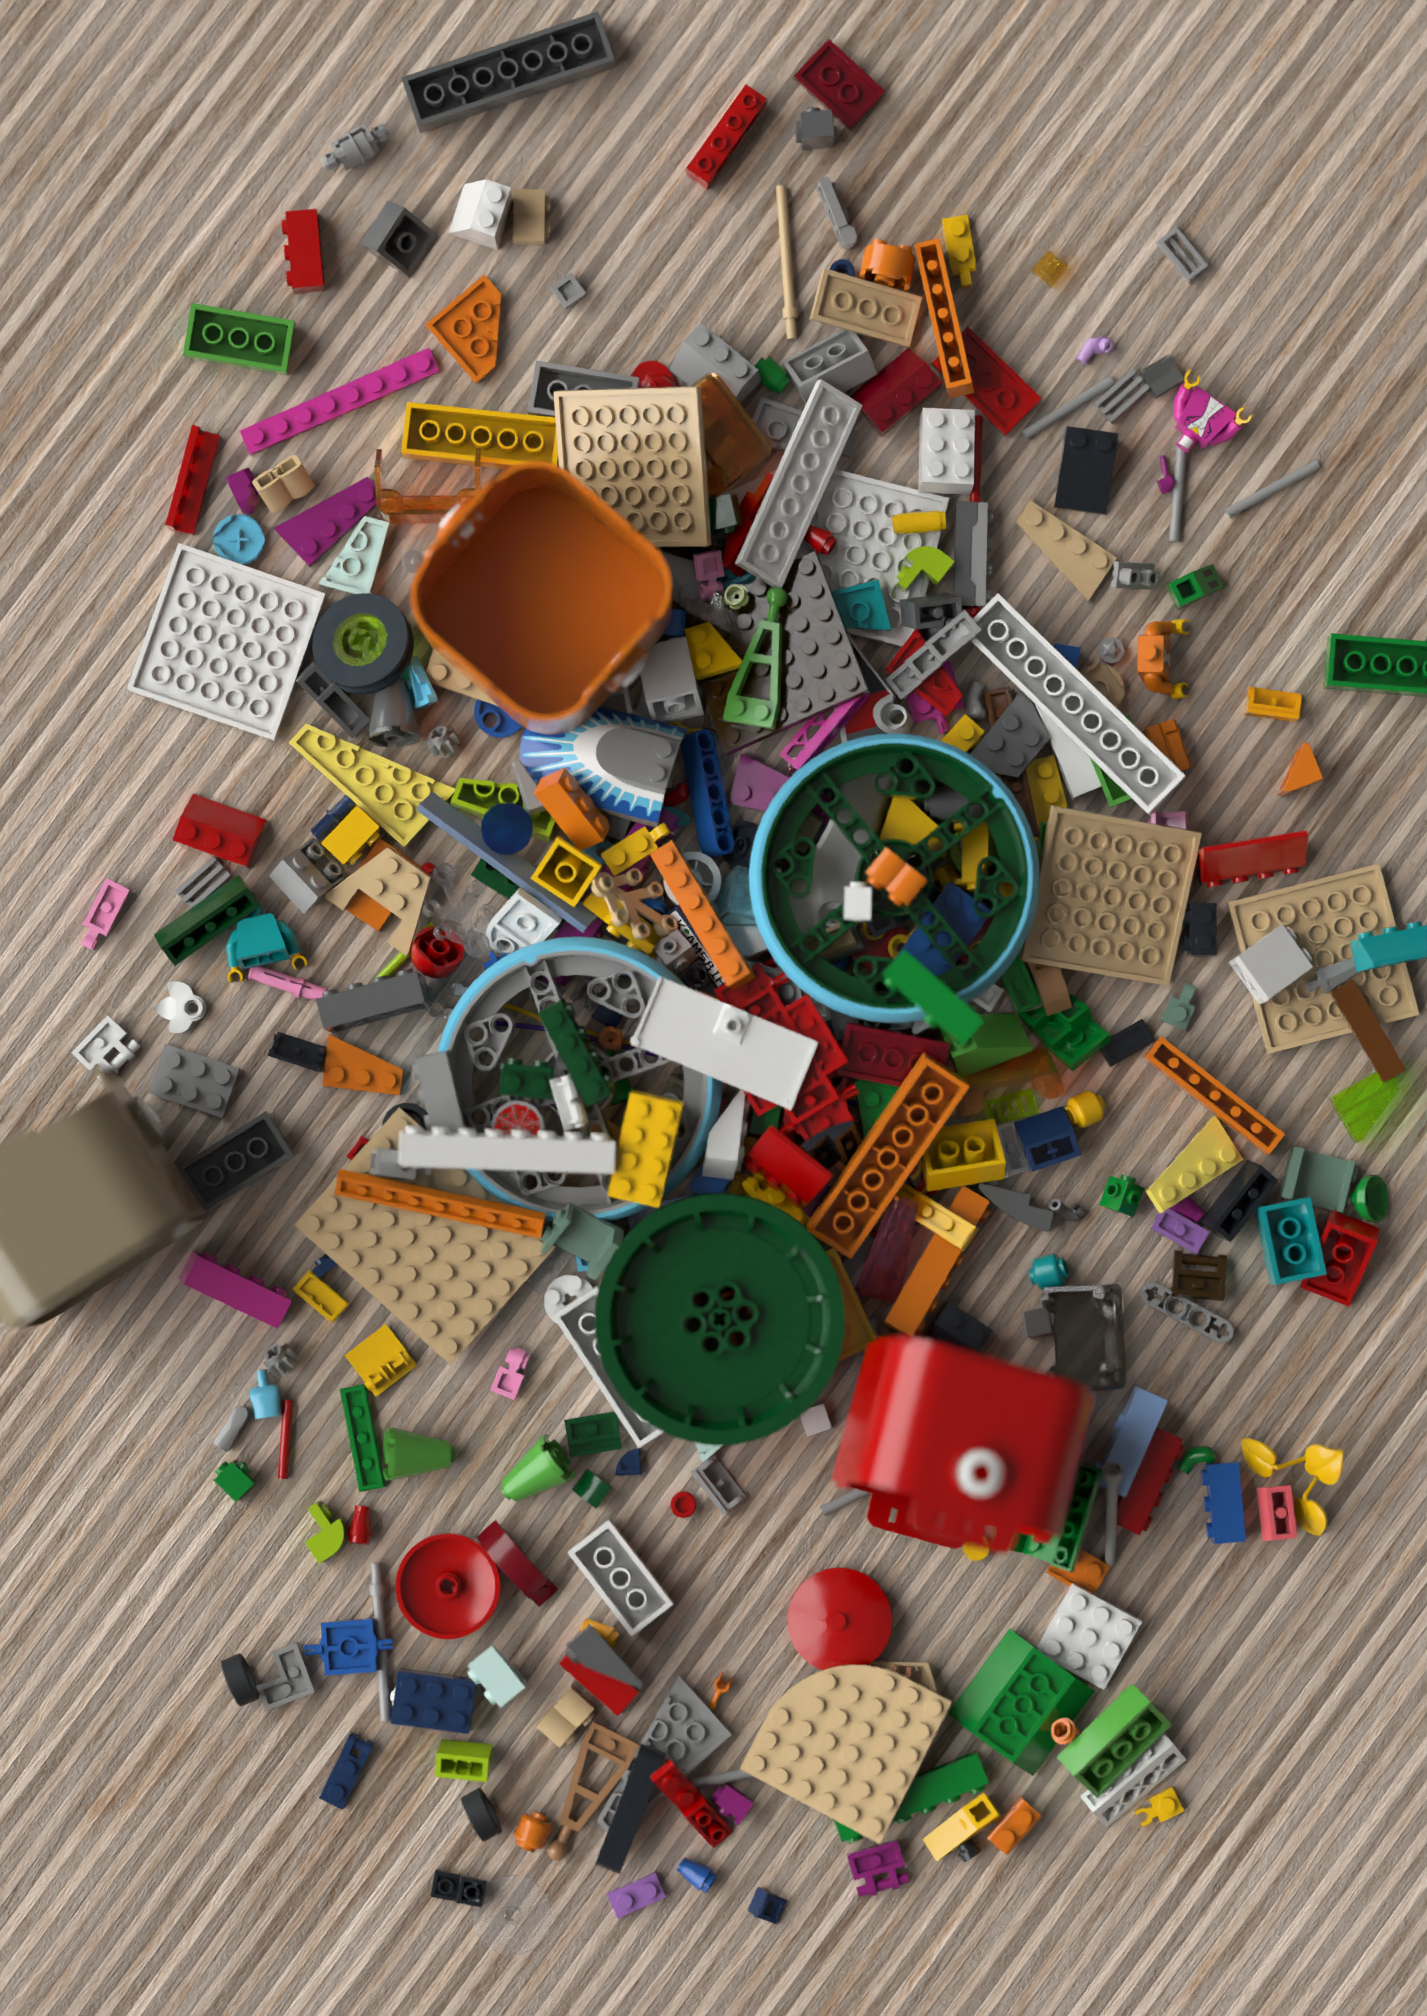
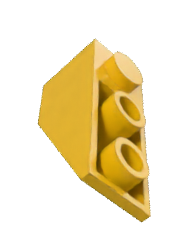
M983 1793L957 1811L922 1840L936 1861H939L1002 1816L989 1796Z

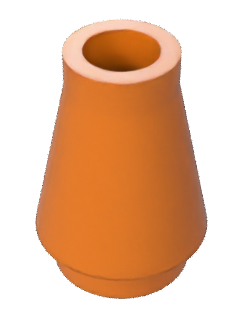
M1061 1718L1055 1721L1051 1727L1052 1737L1059 1744H1071L1082 1733L1068 1718Z

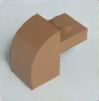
M1027 962L1047 1016L1072 1008L1060 968Z

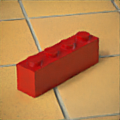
M1156 1427L1126 1497L1120 1495L1118 1499V1526L1138 1535H1141L1142 1530L1145 1532L1148 1530L1152 1521V1517L1149 1514L1153 1506L1158 1507L1163 1493L1160 1492L1163 1483L1168 1484L1172 1477L1174 1469L1170 1467L1174 1458L1178 1460L1183 1452L1182 1438Z

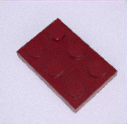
M830 39L793 76V79L827 110H832V115L849 131L885 94V90Z

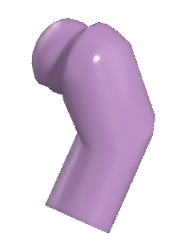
M1106 336L1090 338L1076 359L1080 363L1087 365L1094 354L1111 352L1114 348V343Z

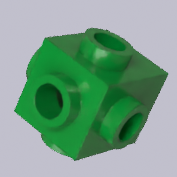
M1121 1174L1120 1179L1109 1176L1099 1205L1134 1217L1144 1188L1136 1185V1179L1123 1174Z

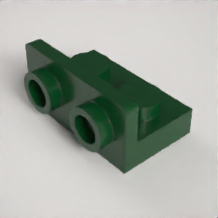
M507 1058V1063H501L499 1095L552 1099L553 1091L549 1080L554 1079L555 1067H549V1062L533 1061L532 1066L522 1065V1059Z

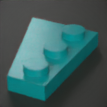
M879 580L832 591L846 628L891 631Z

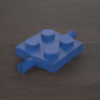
M374 1618L322 1622L320 1644L304 1645V1650H307L304 1652L305 1656L321 1655L324 1662V1673L327 1676L377 1672V1655L379 1650H394V1644H392L394 1639L378 1640L375 1633Z

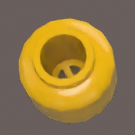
M1086 1090L1068 1100L1065 1112L1073 1126L1087 1128L1102 1120L1104 1116L1103 1110L1106 1106L1100 1095Z

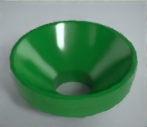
M1379 1175L1363 1177L1355 1191L1352 1192L1351 1198L1355 1211L1367 1222H1381L1388 1210L1389 1196L1387 1186Z

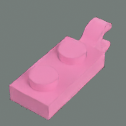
M106 878L83 923L84 926L89 928L83 939V946L93 950L100 934L108 937L131 890Z

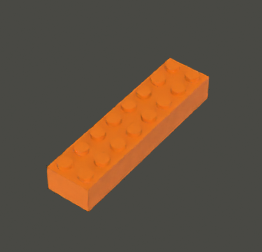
M923 1052L806 1223L807 1230L851 1259L970 1087L968 1081Z

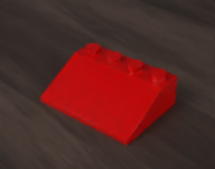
M1307 830L1203 847L1198 851L1196 858L1199 883L1207 884V888L1222 886V881L1232 879L1233 884L1247 882L1248 876L1258 875V879L1274 877L1273 872L1284 871V875L1300 873L1299 868L1306 866Z

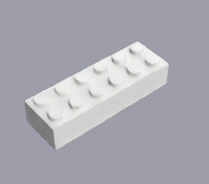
M595 1286L555 1312L553 1317L638 1448H640L663 1432L637 1415L620 1397L607 1376L599 1355L595 1336V1305L599 1289L598 1286Z

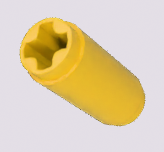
M945 511L910 512L892 515L893 533L911 534L946 530Z

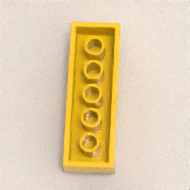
M407 402L401 455L404 459L509 469L515 465L531 461L548 462L559 466L555 417Z

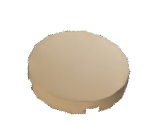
M1093 664L1080 672L1117 709L1122 703L1125 694V684L1121 675L1113 667L1103 664Z

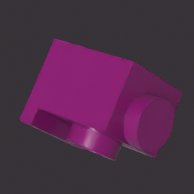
M728 1782L724 1788L720 1785L711 1797L719 1805L718 1811L729 1818L731 1815L735 1816L734 1823L738 1826L753 1805L751 1798Z

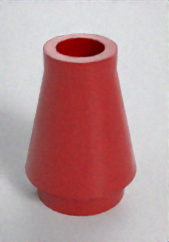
M811 524L803 538L819 555L823 554L825 556L832 552L838 541L834 537V533Z
M355 1506L346 1535L349 1536V1543L369 1545V1541L372 1538L371 1507Z

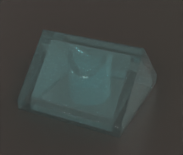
M737 865L729 872L723 881L717 912L725 926H757L750 897L749 869Z

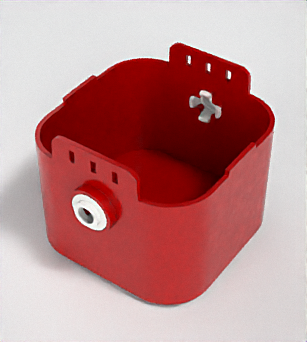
M903 1335L877 1337L874 1342H867L831 1481L836 1483L835 1487L854 1488L871 1493L866 1517L872 1526L948 1548L957 1549L966 1544L1001 1554L1010 1552L1013 1549L1018 1533L1033 1536V1542L1050 1544L1052 1537L1060 1538L1096 1396L1090 1394V1387L1078 1382L945 1344ZM892 1508L897 1509L894 1523L889 1522ZM988 1526L994 1527L990 1541L985 1540Z

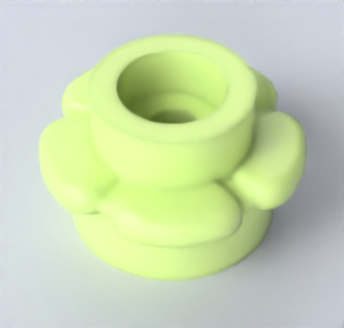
M730 585L724 593L725 603L735 610L745 606L749 601L748 589L743 585Z

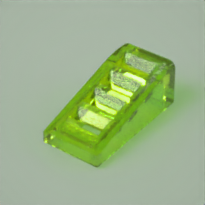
M1031 1089L981 1101L985 1120L994 1119L991 1104L996 1105L999 1119H995L996 1125L1038 1114ZM1020 1097H1026L1029 1111L1024 1112ZM1015 1098L1019 1111L1018 1114H1014L1010 1099ZM1000 1102H1006L1009 1116L1004 1117Z

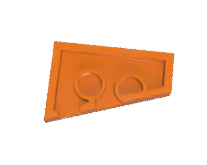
M330 1034L328 1035L322 1086L401 1096L403 1069Z

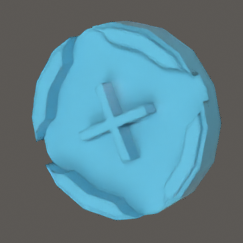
M243 514L230 515L220 521L213 536L214 548L219 557L244 566L250 565L260 557L264 551L266 541L264 531L259 523L250 516Z

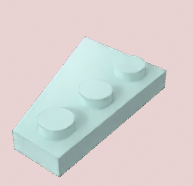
M364 516L339 556L336 557L326 575L319 582V585L353 595L361 593L371 594L390 523Z

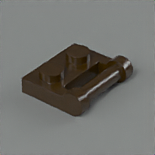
M1174 1250L1171 1296L1223 1301L1225 1298L1227 1255L1218 1254V1257L1184 1254L1180 1250ZM1182 1264L1217 1267V1272L1182 1269Z

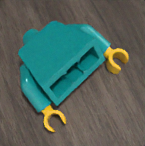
M261 905L248 914V918L238 921L237 929L232 931L226 944L228 966L231 967V971L227 976L228 981L233 983L232 974L237 972L240 975V982L245 979V973L242 969L290 959L289 955L293 956L291 963L295 970L297 968L294 962L298 958L303 959L305 966H307L306 958L300 955L301 948L295 932L283 920H276L274 914H264Z

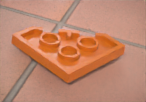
M485 274L425 324L428 330L476 385L496 368L502 295Z

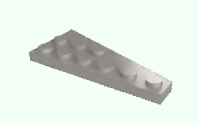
M679 1675L642 1739L640 1746L645 1744L665 1752L666 1756L662 1766L671 1760L688 1775L729 1738L732 1733ZM640 1746L629 1768L625 1770L597 1819V1822L606 1832H608ZM656 1784L653 1787L643 1814L665 1795Z

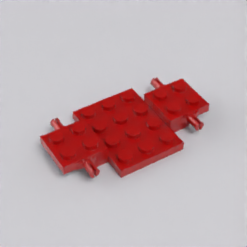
M760 963L751 967L756 978L735 991L727 987L726 983L714 990L721 1002L818 1042L796 1095L794 1107L791 1111L784 1108L789 1115L790 1123L778 1129V1131L783 1133L789 1129L783 1135L787 1137L797 1132L807 1141L817 1133L833 1125L850 1120L853 1122L855 1120L848 1109L846 1100L859 1094V1090L856 1089L848 1094V1092L856 1088L853 1083L851 1086L840 1091L834 1086L828 1076L834 1070L848 1063L849 1060L808 994L786 1006L779 995L778 988L791 981L789 977L784 978L787 976L784 972L772 979L765 973ZM743 1090L758 1117L778 1105Z

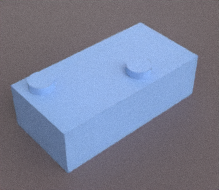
M1134 1386L1122 1415L1120 1414L1117 1418L1114 1433L1101 1462L1096 1461L1094 1466L1100 1469L1109 1462H1116L1123 1466V1480L1118 1485L1117 1494L1123 1497L1127 1495L1168 1400ZM1101 1474L1098 1486L1107 1489Z

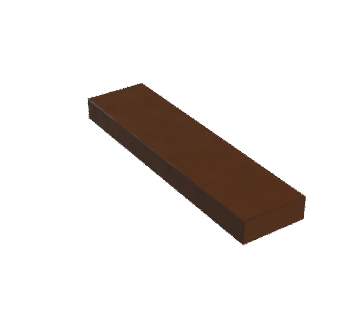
M1352 980L1332 991L1330 995L1382 1083L1384 1084L1405 1072L1404 1064L1355 981Z

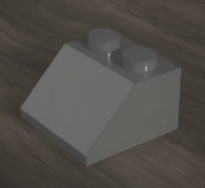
M387 201L360 242V245L376 258L410 278L438 234L405 207Z

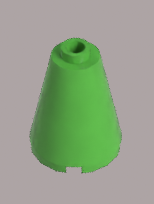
M393 1427L386 1428L387 1432L384 1434L383 1460L388 1464V1468H383L386 1480L449 1468L450 1463L455 1462V1447H451L449 1441Z
M546 1434L540 1437L502 1479L503 1486H501V1491L508 1500L512 1499L517 1502L575 1478V1470L570 1472L568 1467L572 1463L570 1458L555 1439L552 1441L548 1440L550 1435Z

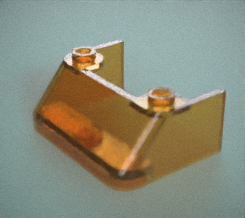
M476 448L475 488L462 489L456 495L401 496L394 489H384L382 449H377L374 466L376 505L382 520L390 524H441L446 515L457 504H463L469 498L473 499L482 489L481 448Z

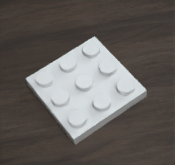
M1072 1582L1036 1649L1059 1666L1104 1690L1140 1627L1142 1620Z

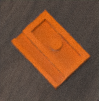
M1080 1548L1074 1572L1050 1565L1046 1573L1068 1586H1071L1072 1582L1086 1590L1095 1593L1111 1566Z

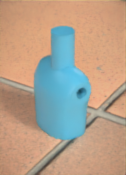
M267 1369L258 1370L259 1386L250 1390V1399L254 1408L255 1419L282 1415L279 1387L275 1384H269Z

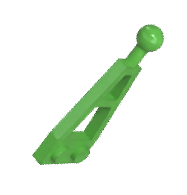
M780 587L771 588L767 593L766 599L770 605L767 620L759 621L729 691L723 720L726 722L775 730L781 702L783 628L780 623H777L780 607L784 606L787 602V593ZM766 631L772 632V656L757 654ZM753 663L771 666L770 701L740 696Z

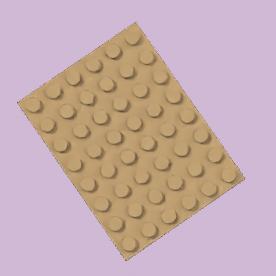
M400 1107L344 1168V1170L505 1204L482 1187L465 1168L431 1167L430 1175L416 1174L415 1179L369 1174L372 1148L398 1150L399 1130H405V1126H420ZM399 1165L400 1169H406V1168H407V1166H400V1165ZM337 1177L294 1224L450 1365L556 1248L552 1245L548 1252L543 1254L541 1253L543 1241L540 1238L335 1195Z

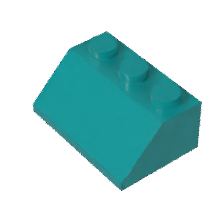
M1422 921L1406 924L1407 929L1398 931L1397 926L1382 929L1383 934L1374 936L1373 931L1357 934L1358 939L1350 942L1356 972L1427 958V925L1422 926Z
M1311 1197L1260 1206L1256 1209L1255 1217L1270 1285L1327 1274Z

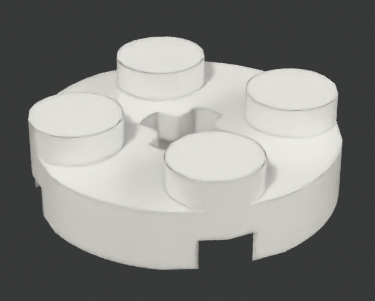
M563 1275L556 1278L548 1286L544 1295V1306L548 1316L557 1323L553 1314L564 1307L563 1302L566 1300L564 1295H575L578 1298L592 1289V1285L586 1279L576 1275Z

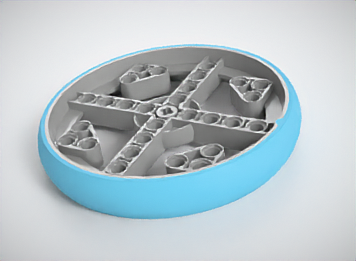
M556 938L523 947L503 957L484 971L462 995L448 1019L439 1044L438 1052L445 1050L449 1052L466 1128H474L476 1133H485L484 1127L492 1125L493 1117L499 1109L500 1101L523 1100V1097L501 1095L476 1104L473 1090L474 1064L477 1068L484 1071L497 1066L516 1026L513 1015L508 1012H497L523 989L530 986L536 1006L540 1012L545 1009L547 1000L558 1002L563 999L555 977L566 975L595 976L598 978L591 981L588 985L589 997L593 1001L626 1017L637 1018L644 1013L659 976L684 987L686 986L664 965L632 947L598 938ZM621 974H628L631 977L632 984L629 988L620 985L619 976ZM539 975L548 978L549 986L547 989H540L537 986L536 980ZM599 982L607 987V994L602 997L598 996L594 991L595 984ZM633 998L637 999L641 1004L640 1011L636 1013L628 1008V1001ZM502 1017L508 1021L509 1027L507 1031H500L497 1028L496 1022L498 1018ZM474 1026L483 1029L484 1038L482 1040H477L473 1037L472 1029ZM546 1030L553 1052L550 1053L545 1061L549 1062V1067H555L554 1079L570 1074ZM589 1044L591 1049H595L598 1052L602 1061L600 1066L608 1068L609 1075L614 1083L612 1087L614 1092L593 1103L594 1108L592 1112H586L588 1124L581 1127L583 1136L590 1137V1126L598 1124L601 1126L603 1133H606V1135H609V1138L613 1139L604 1110L610 1105L615 1096L617 1080L663 1065L672 1060L659 1055L656 1062H651L646 1058V1050L641 1047L608 1057L601 1049ZM483 1051H488L492 1054V1064L487 1065L482 1062L481 1053ZM623 1057H630L633 1060L634 1068L627 1071L622 1068L621 1059ZM684 1065L683 1100L675 1092H667L662 1095V1097L685 1102L680 1123L684 1125L686 1130L683 1136H677L664 1197L687 1177L703 1155L707 1147L709 1132L717 1122L721 1103L722 1081ZM552 1096V1099L535 1098L534 1106L537 1109L548 1105L559 1115L554 1096ZM476 1109L485 1111L487 1116L485 1122L481 1123L475 1119L474 1112ZM615 1144V1159H616L617 1147H616V1144ZM466 1169L482 1187L507 1205L546 1213V1221L553 1222L557 1212L560 1209L564 1210L569 1202L607 1222L619 1220L650 1207L607 1196L610 1186L607 1180L609 1173H597L601 1185L571 1187L559 1185L566 1180L569 1172H562V1177L555 1179L550 1175V1171ZM531 1174L537 1178V1187L532 1188L526 1184V1175Z

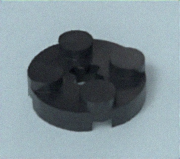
M742 820L733 825V827H736L733 831L734 849L731 853L723 855L725 862L729 863L730 867L728 868L731 871L746 874L749 873L751 852L759 826L756 823Z

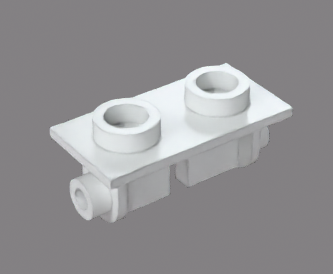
M567 1074L549 1080L564 1131L588 1124L580 1092L571 1075Z

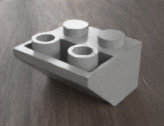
M313 837L285 857L269 877L305 914L325 898L326 893L345 880L348 874Z

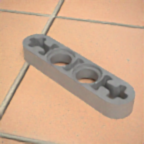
M1149 1282L1142 1286L1140 1298L1146 1305L1216 1342L1224 1343L1233 1337L1234 1330L1232 1324L1222 1317L1184 1297L1171 1296V1290L1160 1284ZM1153 1287H1156V1293L1164 1297L1165 1292L1169 1294L1164 1300L1162 1308L1158 1307L1161 1301L1154 1298L1151 1301L1147 1300L1146 1289L1151 1290ZM1172 1299H1179L1182 1303V1310L1177 1314H1172L1168 1310V1303ZM1196 1311H1201L1205 1315V1322L1201 1326H1195L1191 1322V1315ZM1211 1317L1215 1318L1212 1322L1214 1325L1220 1327L1223 1324L1226 1325L1227 1336L1222 1335L1218 1338V1332L1212 1328H1209V1333L1204 1331L1210 1324Z

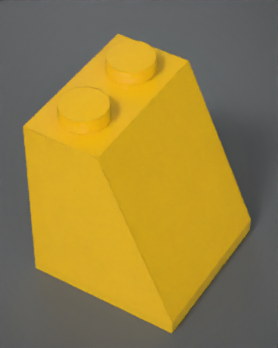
M893 798L879 839L880 841L902 839L916 845L937 828L938 825L910 799ZM932 838L928 842V847L931 851L937 852L943 848V843L940 839Z
M558 836L530 879L575 907L602 864Z

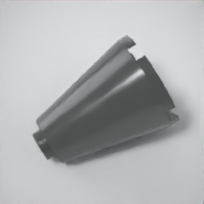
M400 677L391 686L375 694L368 732L369 743L373 745L388 747V742H396V747H402L416 743L419 740L420 730L403 677Z
M945 786L934 789L933 795L927 800H922L920 806L921 810L929 818L945 821L969 801L951 787ZM974 805L969 809V814L973 818H981L984 815V810L982 807Z

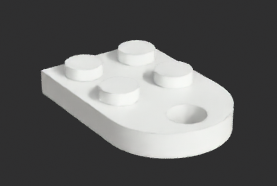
M519 888L491 919L486 930V939L489 946L497 954L506 953V955H509L523 947L544 941L560 924L562 917L525 890ZM500 940L508 941L511 946L503 945Z

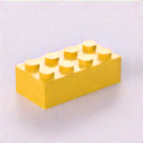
M636 1090L630 1093L615 1159L614 1174L611 1177L607 1196L657 1208L662 1205L684 1109V1101Z

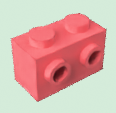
M1291 1485L1256 1488L1262 1540L1274 1541L1297 1538L1296 1531L1298 1526L1294 1516V1494L1291 1490Z

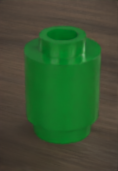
M770 356L766 360L761 357L754 366L759 370L760 383L771 392L774 390L779 394L791 380V377L787 375L788 371Z

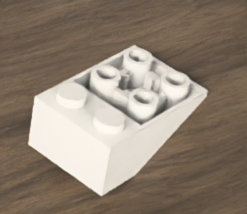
M742 1089L709 1132L702 1176L733 1180L735 1171L740 1172L744 1154L743 1143L747 1128L746 1117L749 1109V1100L745 1097Z

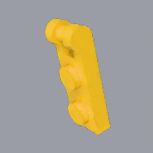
M759 1173L754 1174L753 1177H748L742 1183L744 1190L751 1197L780 1208L798 1220L803 1226L810 1219L800 1207L790 1204L786 1199L787 1196L780 1190L776 1191L766 1184V1179ZM760 1184L766 1189L764 1192L759 1188Z

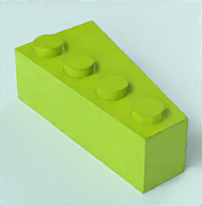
M459 778L451 799V806L459 812L549 843L556 825V821L547 810L532 815L527 814L518 784L516 783L505 784L486 780Z

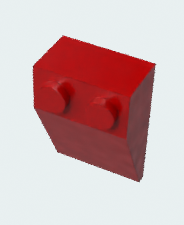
M1331 1209L1319 1236L1327 1274L1303 1279L1300 1288L1349 1307L1378 1242L1380 1228Z

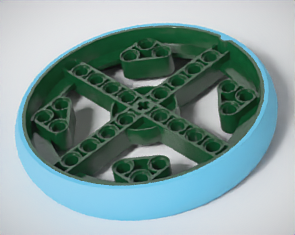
M878 734L850 740L824 751L807 762L786 781L769 804L755 835L750 859L749 888L754 917L766 947L784 973L800 989L833 1010L868 1021L886 1023L913 1022L923 1020L926 1016L898 990L893 992L890 989L886 996L876 994V984L885 980L882 975L895 959L862 956L855 962L854 973L856 977H853L837 969L820 955L821 952L860 922L844 921V902L804 935L800 930L793 915L788 893L795 899H804L810 894L815 844L808 837L804 836L797 839L795 837L803 821L817 804L861 856L855 871V882L866 883V887L874 888L867 882L869 876L866 875V871L873 864L870 855L874 851L883 852L887 848L907 865L909 856L918 855L921 857L922 865L913 869L927 880V884L917 895L918 902L908 907L904 904L899 907L888 898L890 893L881 888V898L877 901H871V912L874 911L887 917L908 915L951 968L935 976L940 982L967 1004L986 991L1003 975L1022 948L1034 920L1040 885L1039 861L1033 834L1022 808L1002 780L987 766L957 747L936 739L909 734ZM902 761H910L914 766L913 771L908 774L902 773L899 770V764ZM878 773L874 779V789L880 796L922 801L929 799L933 795L935 789L933 779L954 789L969 802L916 845L902 839L880 841L838 787L856 778ZM882 777H888L893 781V786L889 790H883L879 787L878 781ZM926 781L930 785V791L926 794L918 793L915 789L917 782ZM829 789L835 793L836 797L832 802L826 803L822 801L820 795L824 790ZM974 805H978L983 808L984 815L981 818H973L969 814V809ZM848 810L852 814L850 822L841 823L838 821L837 814L839 811ZM985 822L995 840L1000 861L995 857L989 856L979 862L976 873L973 911L981 919H989L992 916L994 918L983 939L970 952L928 900L934 882L931 864ZM950 823H961L963 832L959 835L950 833L948 829ZM859 830L865 831L869 836L867 842L863 844L857 843L853 838L855 832ZM932 838L940 839L943 843V848L937 852L931 851L928 847L929 840ZM807 843L811 847V852L807 856L798 855L796 852L798 844ZM781 859L787 860L791 865L790 869L785 873L778 872L775 868L777 861ZM993 863L997 870L995 875L986 876L982 872L983 864ZM803 880L807 884V889L803 893H795L792 889L794 881ZM1000 884H1010L1013 888V894L1008 897L1002 896L998 890ZM989 900L993 906L992 911L989 913L979 911V901ZM922 913H932L935 917V922L930 926L923 925L920 921ZM833 920L838 922L840 925L838 933L829 934L826 932L825 925L827 922ZM943 932L948 933L952 939L950 945L944 947L940 946L937 942L938 934ZM809 937H815L820 942L817 950L809 951L804 946L805 940ZM955 954H965L968 958V964L964 967L956 966L953 962ZM865 961L870 962L873 966V972L867 976L860 974L858 971L859 964Z

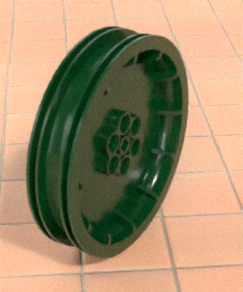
M708 1193L683 1198L661 1207L644 1218L626 1235L608 1262L599 1285L595 1305V1336L599 1355L607 1376L620 1397L637 1415L662 1432L685 1441L705 1445H735L758 1440L781 1430L800 1417L817 1400L831 1379L840 1357L845 1331V1310L840 1283L830 1259L816 1238L798 1220L780 1208L757 1198L731 1193ZM725 1286L733 1287L736 1292L734 1298L724 1300L720 1295L721 1289ZM698 1292H706L709 1295L710 1300L705 1306H699L695 1303L694 1297ZM742 1306H749L753 1309V1316L750 1319L743 1320L739 1317L738 1310ZM718 1312L721 1314L724 1312L726 1314L724 1318L726 1323L721 1325L719 1322L716 1325L713 1322L715 1320L714 1313ZM691 1317L699 1318L702 1323L701 1328L697 1331L689 1330L686 1326L687 1320ZM734 1331L744 1333L745 1341L741 1345H734L730 1341V1335ZM708 1337L717 1338L719 1340V1347L713 1351L706 1349L704 1346L705 1339Z

